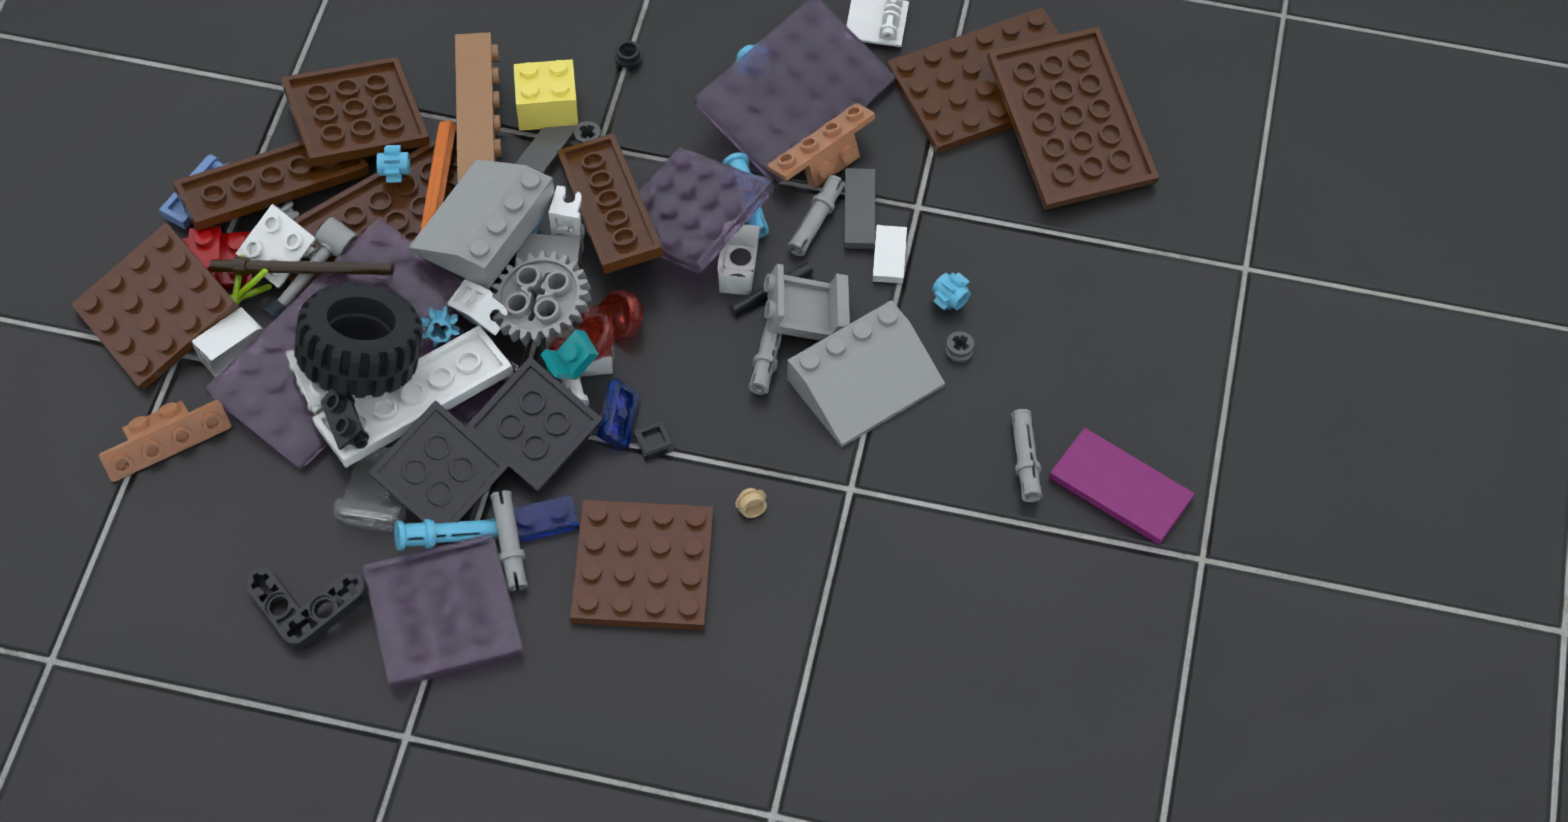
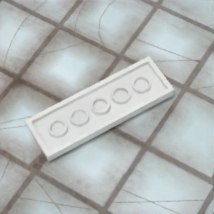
M479 325L419 358L415 374L412 375V379L404 386L400 385L397 391L390 394L384 392L383 396L375 398L372 395H367L365 398H355V395H352L355 399L354 405L360 418L359 420L364 431L369 435L366 447L358 449L348 444L342 450H339L325 412H321L312 417L316 428L346 468L403 436L435 400L448 411L514 372L512 365Z

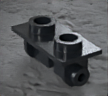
M331 391L320 402L338 449L342 450L348 444L358 449L366 447L369 435L364 431L359 420L360 418L354 405V397L346 394V397L336 394V391Z

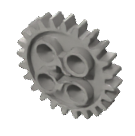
M544 250L540 251L538 258H534L533 254L529 252L527 261L524 262L521 258L517 257V266L513 267L507 264V275L500 274L498 276L501 284H492L491 286L495 293L492 297L504 305L508 313L503 315L495 309L491 312L493 320L501 328L500 330L504 336L509 334L513 342L520 338L524 346L533 339L536 347H539L541 340L544 338L551 345L555 335L563 340V331L567 329L570 332H574L575 329L572 323H583L580 313L589 312L586 302L592 301L589 293L591 287L584 270H580L577 261L570 262L566 254L559 258L556 251H553L549 258ZM554 312L552 315L545 317L548 313Z

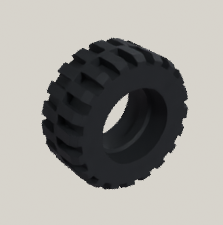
M344 282L342 286H337L336 284L329 285L325 288V291L321 289L316 291L301 306L297 319L294 357L297 359V365L305 373V376L312 383L318 382L320 388L328 392L333 390L336 391L337 395L346 397V394L355 395V398H365L367 395H372L373 398L384 395V392L390 394L397 391L400 385L404 386L412 379V375L416 372L423 334L420 316L409 301L404 302L405 300L398 293L392 294L385 287L379 286V288L372 287L370 283L363 282L361 285H353V282Z

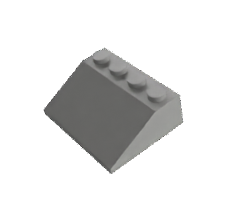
M476 159L408 249L410 252L489 290L550 208L554 197L553 178L526 165Z
M892 300L788 359L787 380L841 448L945 387L944 380L911 323Z

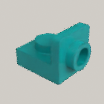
M575 330L557 351L545 349L541 353L546 363V368L552 376L577 380L599 355L583 330Z

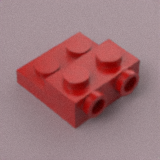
M220 226L207 227L198 231L196 228H189V237L182 240L211 272L210 261L212 259L233 260L235 257H239L235 253L252 231L222 233ZM211 272L226 291L233 290L235 280L233 272ZM250 273L249 276H242L240 289L255 277V273Z

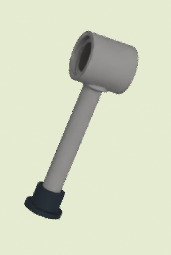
M330 217L322 224L315 235L316 240L314 242L320 245L321 248L310 261L326 262L330 255L335 256L339 260L344 259L356 245L359 236L334 217ZM298 274L277 300L273 299L267 308L263 306L261 310L274 322L282 325V318L289 311L287 307L315 274Z

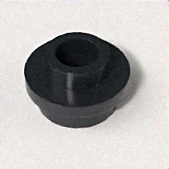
M623 41L618 44L614 51V60L622 68H634L642 62L643 51L636 42Z

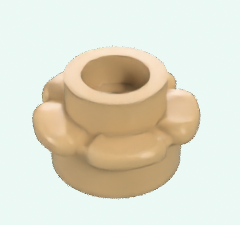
M745 489L736 499V508H739V512L747 518L758 517L767 508L766 494L763 490Z

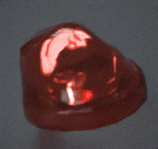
M615 290L606 295L600 303L589 307V312L582 313L581 316L583 321L598 319L602 327L610 330L612 337L626 339L638 332L643 321L644 310L635 294L626 290Z
M604 313L588 316L575 330L585 331L599 354L594 360L596 361L607 357L612 350L615 341L614 323ZM555 338L548 346V349L557 351L567 339Z

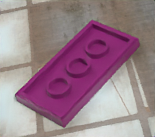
M1085 427L1050 472L1049 476L1051 480L1158 545L1163 542L1195 495L1192 491Z

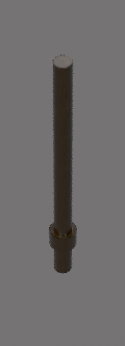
M235 257L233 260L212 259L210 261L211 272H233L236 276H249L250 273H259L264 268L268 270V273L394 275L393 263L250 260L249 257Z

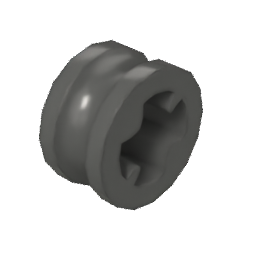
M592 121L579 123L574 129L575 144L601 137L600 127ZM586 134L587 139H584L582 135ZM588 134H593V137L589 138Z
M962 331L950 334L945 348L947 357L954 362L960 363L969 360L973 355L975 343L973 337ZM955 343H957L958 346L960 343L965 344V350H963L962 347L960 348V350L955 349Z

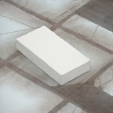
M877 225L873 282L903 284L907 227Z

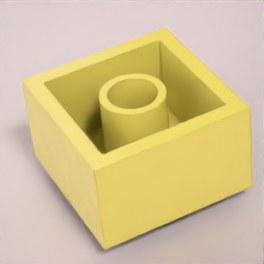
M573 59L514 64L515 98L519 131L578 125Z

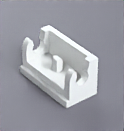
M557 185L548 212L551 235L581 236L583 253L585 227L581 224V215L579 213L582 204L581 194L577 192L575 200L571 203L564 202L566 188Z
M467 279L462 282L447 303V305L476 326L480 325L482 329L495 336L501 328L495 321L490 319V313L497 309L503 315L508 314L505 306L492 297L494 293Z

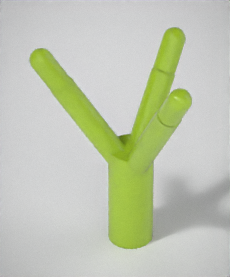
M262 269L241 289L242 276L235 275L233 291L230 296L238 305L244 299L272 289L271 284L252 289L268 273V270Z

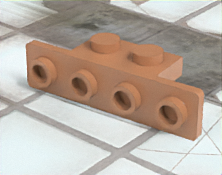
M858 103L848 107L837 117L825 123L814 133L802 139L801 142L768 164L769 171L784 180H789L804 169L808 184L817 188L826 182L829 175L837 174L860 157L855 133L875 119L874 112Z
M182 400L176 403H167L159 411L146 417H136L128 425L122 427L128 441L101 452L99 458L110 480L115 482L230 429L231 423L219 400L210 402L191 412H188Z

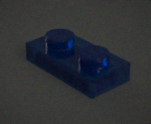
M617 378L608 381L601 413L603 422L598 427L597 437L618 450H623L629 447L640 392Z
M571 495L513 509L519 543L579 529Z

